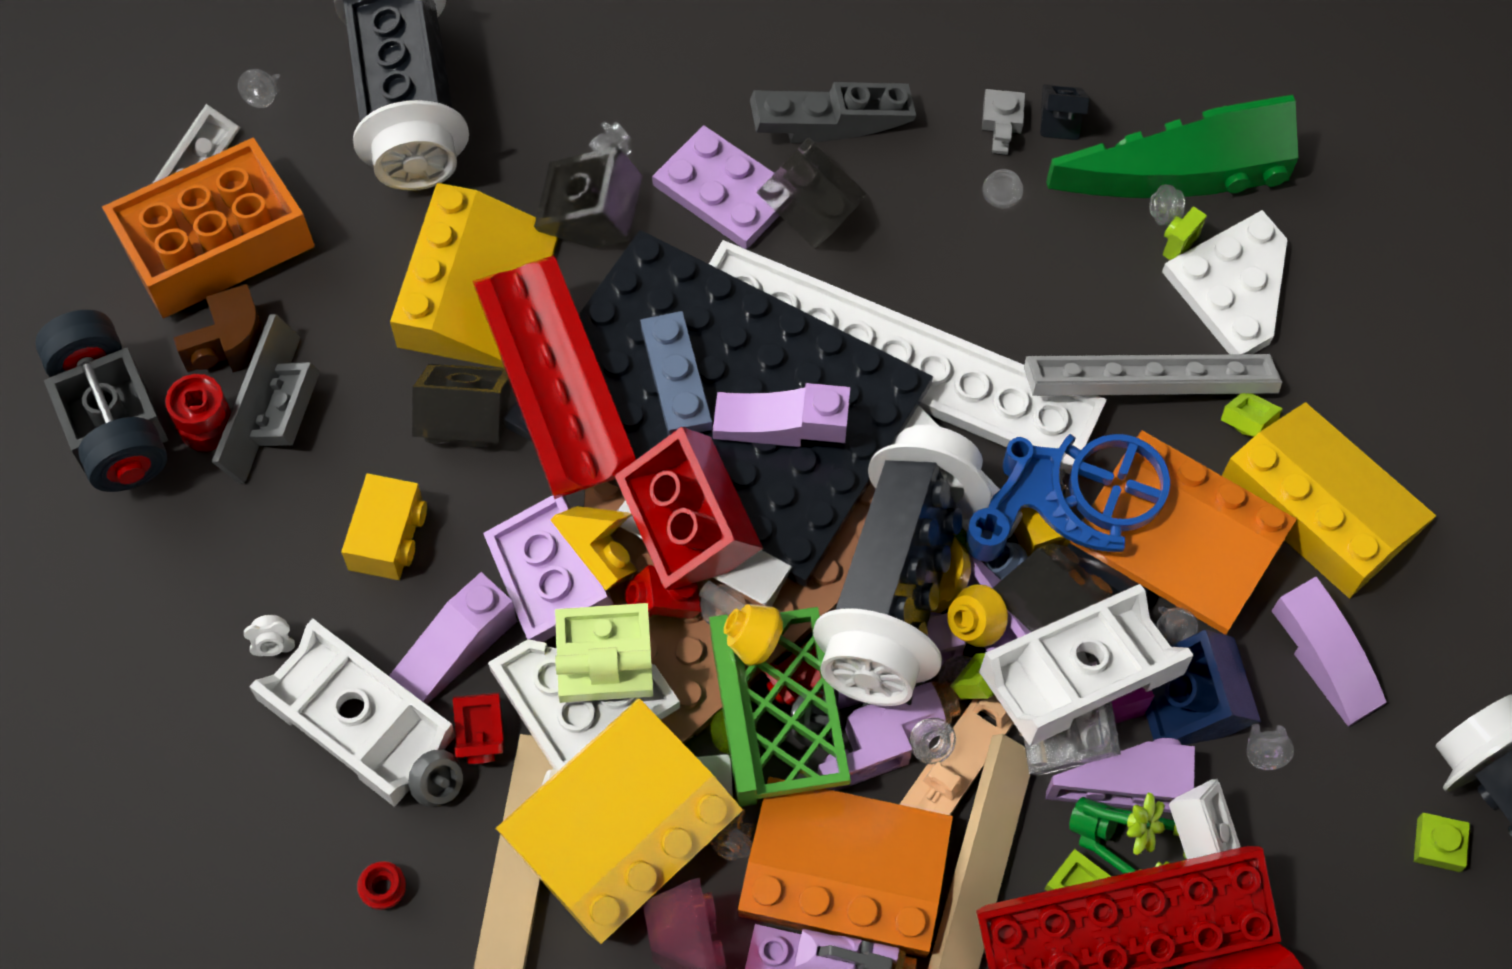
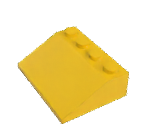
M437 183L390 320L397 348L504 368L472 281L499 272L510 271L525 264L554 256L560 236V228L480 191Z
M1306 402L1260 431L1230 458L1222 474L1223 477L1295 517L1297 520L1285 541L1349 599L1436 517L1431 510Z
M638 698L497 826L496 830L582 928L597 942L602 944L740 814L743 809L701 761Z

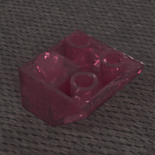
M700 878L682 883L647 900L643 904L651 956L654 963L663 969H726L721 940H711V935L717 934L715 924L717 918L712 892L702 893Z

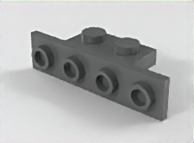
M270 314L212 460V463L237 483L246 482L259 446L293 445L320 371L311 362L291 363L301 337L276 314Z

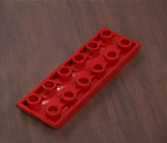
M550 256L510 271L499 272L472 281L553 498L557 499L616 479L615 475L633 463L636 458L556 258Z
M1258 846L1240 847L992 903L976 911L989 969H1162L1281 942L1264 851L1262 847Z

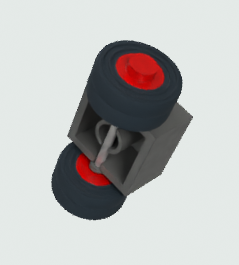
M88 309L71 311L49 321L36 336V350L45 372L50 377L45 379L44 383L70 449L85 472L88 481L94 488L105 492L125 491L150 481L163 470L167 463V452L163 443L169 440L128 347L122 349V344L113 322L106 314Z

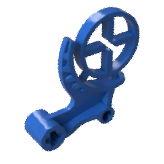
M1069 434L1064 439L1059 448L1034 446L1026 438H1013L1007 445L1003 460V471L1009 478L993 496L989 507L978 510L971 517L965 540L966 549L977 560L985 562L995 560L1004 551L1018 512L1023 508L1029 507L1036 510L1057 533L1076 544L1100 551L1123 552L1125 549V537L1121 536V531L1135 530L1147 525L1162 510L1170 489V476L1167 465L1158 451L1150 444L1139 438L1124 434L1099 437L1088 443L1082 450L1073 445L1076 437L1072 434ZM1104 448H1127L1117 475L1120 480H1124L1135 453L1141 454L1155 468L1160 480V490L1134 480H1128L1124 490L1129 494L1156 504L1146 513L1134 518H1112V513L1121 492V487L1115 485L1111 490L1103 514L1096 511L1084 499L1079 488L1078 475L1104 485H1111L1114 474L1085 463L1084 460L1094 452ZM1068 454L1075 461L1069 477L1071 496L1064 498L1060 487L1059 470L1063 458ZM1076 506L1078 511L1091 523L1110 530V535L1086 525L1070 508ZM983 530L993 532L992 538L985 539L981 537Z

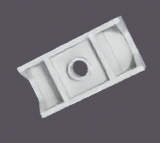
M1138 584L986 652L979 673L1031 747L1069 729L1073 719L1140 687H1143L1148 692L1184 675L1194 655L1189 648L1171 647L1151 621L1146 592L1141 584ZM1079 652L1094 654L1100 664L1096 666L1085 665L1077 658L1076 654Z
M314 619L306 625L299 648L274 675L256 679L249 686L259 702L290 726L293 724L353 770L358 775L359 780L394 807L410 790L408 786L409 772L414 762L422 754L431 750H445L456 737L453 726L449 721ZM349 699H359L364 702V709L357 717L344 718L339 714L341 705Z

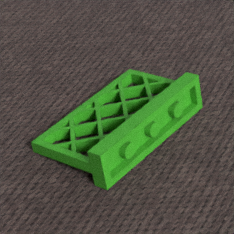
M818 607L780 612L783 619V630L778 644L797 656L784 674L767 662L749 666L745 671V665L742 660L727 645L728 635L724 634L723 630L728 615L709 617L715 667L737 801L740 807L757 804V799L850 785L851 779L834 689L825 681L821 674V664L825 653L817 645L814 636L811 637L803 649L783 636L790 625L805 622L811 623L813 634L815 623L820 617ZM814 646L817 658L809 654ZM803 661L820 671L821 679L811 692L790 679ZM757 668L778 680L765 699L748 688L747 681ZM784 686L805 699L792 717L771 704ZM822 689L825 701L817 697ZM751 701L759 706L754 713L752 712ZM811 703L828 714L829 722L819 736L798 722ZM765 711L786 724L772 743L755 730L756 722ZM792 729L813 742L800 761L779 748ZM830 732L832 735L833 745H831L825 740ZM758 744L766 749V752L763 754L761 758ZM820 747L836 758L838 773L820 776L806 767V764ZM773 754L794 768L785 781L770 784L764 783L762 768ZM800 773L807 777L796 779Z

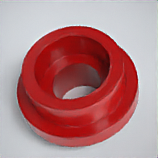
M385 861L373 863L363 870L358 879V894L364 904L372 909L386 910L392 908L401 901L405 894V876L401 869L393 863ZM388 880L391 882V887L386 893L377 894L374 892V887L379 881Z

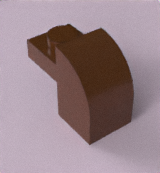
M247 284L206 297L215 323L214 325L173 337L178 354L187 372L196 369H208L218 362L228 360L234 373L251 363L262 335L263 327Z

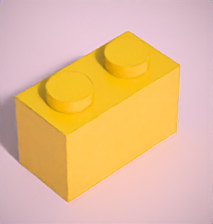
M366 474L341 551L349 571L400 581L404 566H410L414 557L415 541L412 538L416 526H423L427 513V502L422 499L418 483Z

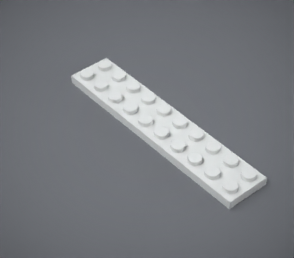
M722 240L709 263L932 375V385L919 406L933 417L1004 447H1007L1009 441L1013 438L1023 437L1028 439L1034 446L1059 448L1064 439L1069 434H1072L1076 437L1073 445L1082 450L1087 445L1107 399L1098 395L1032 396L1023 364ZM1066 454L1060 464V470L1070 474L1075 459Z

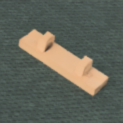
M995 695L988 699L972 700L899 805L952 815L983 770L992 735H1007L1014 725V722ZM982 711L995 719L997 726L995 727L977 715L978 712Z

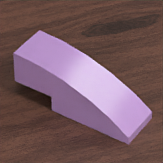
M1314 577L1279 598L1272 609V613L1298 646L1294 655L1347 726L1353 725L1383 707L1387 702L1366 654L1348 622L1319 579Z

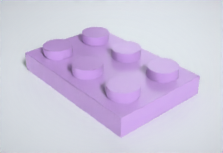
M704 125L652 176L654 187L746 250L797 198L796 187Z
M552 495L483 533L509 597L513 601L514 609L527 640L544 642L556 635L555 609L610 606L614 604L608 590L602 587L550 521L554 515L571 509L565 496L554 499Z

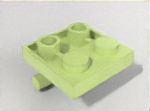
M648 603L555 609L557 646L555 664L556 675H558V697L560 703L653 697Z

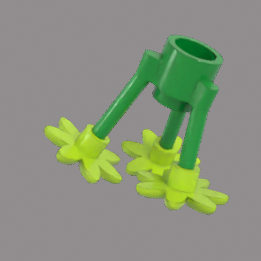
M1150 792L1145 797L1143 807L1136 804L1133 806V811L1115 808L1102 802L1099 803L1092 799L1081 797L1072 811L1069 822L1070 831L1081 835L1079 846L1095 852L1123 874L1136 870L1099 843L1101 839L1108 841L1112 838L1118 823L1128 826V837H1136L1133 848L1135 855L1141 854L1145 848L1147 852H1153L1156 845L1155 834L1163 833L1165 829L1174 831L1173 835L1179 836L1174 820L1161 818L1165 807L1164 803L1160 801L1155 803V797ZM1158 862L1156 864V866L1162 865L1161 862Z

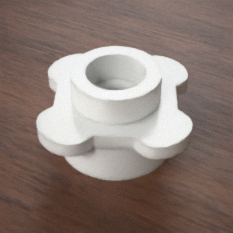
M264 615L258 617L244 630V637L251 642L250 653L255 656H275L281 652H290L295 647V641L288 636L290 626L286 620L279 616Z

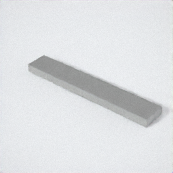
M1270 354L1026 356L1024 364L1032 396L1279 393L1282 385V380Z

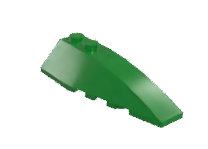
M1292 94L1217 107L1202 112V120L1182 125L1181 120L1178 119L1165 123V131L1143 138L1140 131L1125 136V139L1107 149L1105 144L1101 143L1054 158L1051 161L1046 180L1047 187L1053 190L1097 196L1179 198L1224 192L1239 193L1252 187L1280 185L1289 181L1299 158L1295 98Z

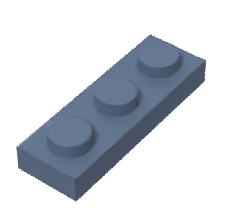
M683 312L641 319V330L668 436L680 427L696 432L712 430V421Z

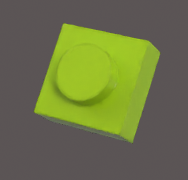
M1193 206L1183 219L1179 216L1175 217L1164 233V237L1168 241L1162 255L1172 260L1185 253L1198 239L1207 215Z
M1241 393L1225 406L1221 421L1235 427L1238 432L1244 435L1255 437L1260 431L1279 420L1282 408L1254 394Z
M985 653L975 654L950 685L960 699H988L994 696V693L979 673Z
M1422 813L1417 818L1413 862L1456 872L1464 870L1467 865L1470 823Z
M1074 849L1044 890L1050 891L1111 876Z

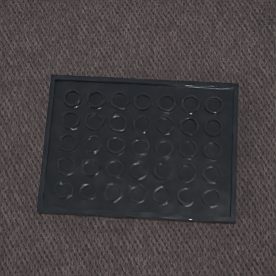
M639 230L579 313L580 320L635 458L637 460L668 437L640 320L682 311L712 421V430L699 433L712 438L761 542L762 550L791 565L792 568L787 578L806 588L870 485L868 467L871 458L880 449L895 444L898 435L904 430L931 387L933 376ZM806 383L850 387L845 443L801 439V446L795 447L713 439L717 392L748 394L783 392L805 388ZM516 400L503 418L504 426L532 442ZM616 479L608 481V483L620 488Z

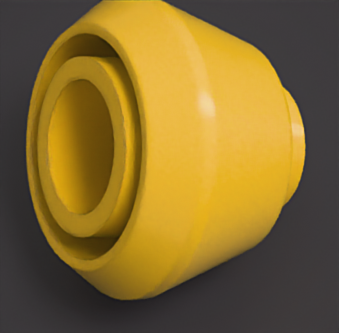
M977 584L966 587L958 594L949 606L947 620L951 631L956 637L970 645L986 647L996 643L1003 636L1007 627L1008 613L1005 602L997 591L989 586Z
M747 604L741 610L736 608L731 612L724 625V634L728 635L727 645L744 664L748 666L761 664L769 658L780 639L783 630V619L775 607Z

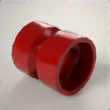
M205 374L183 376L174 382L167 391L165 400L167 411L181 439L188 447L196 451L205 452L216 450L231 414V409L226 402L222 388L214 378Z

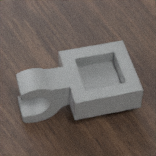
M993 89L985 90L982 130L993 131L992 153L1008 155L1011 134H1021L1025 93Z

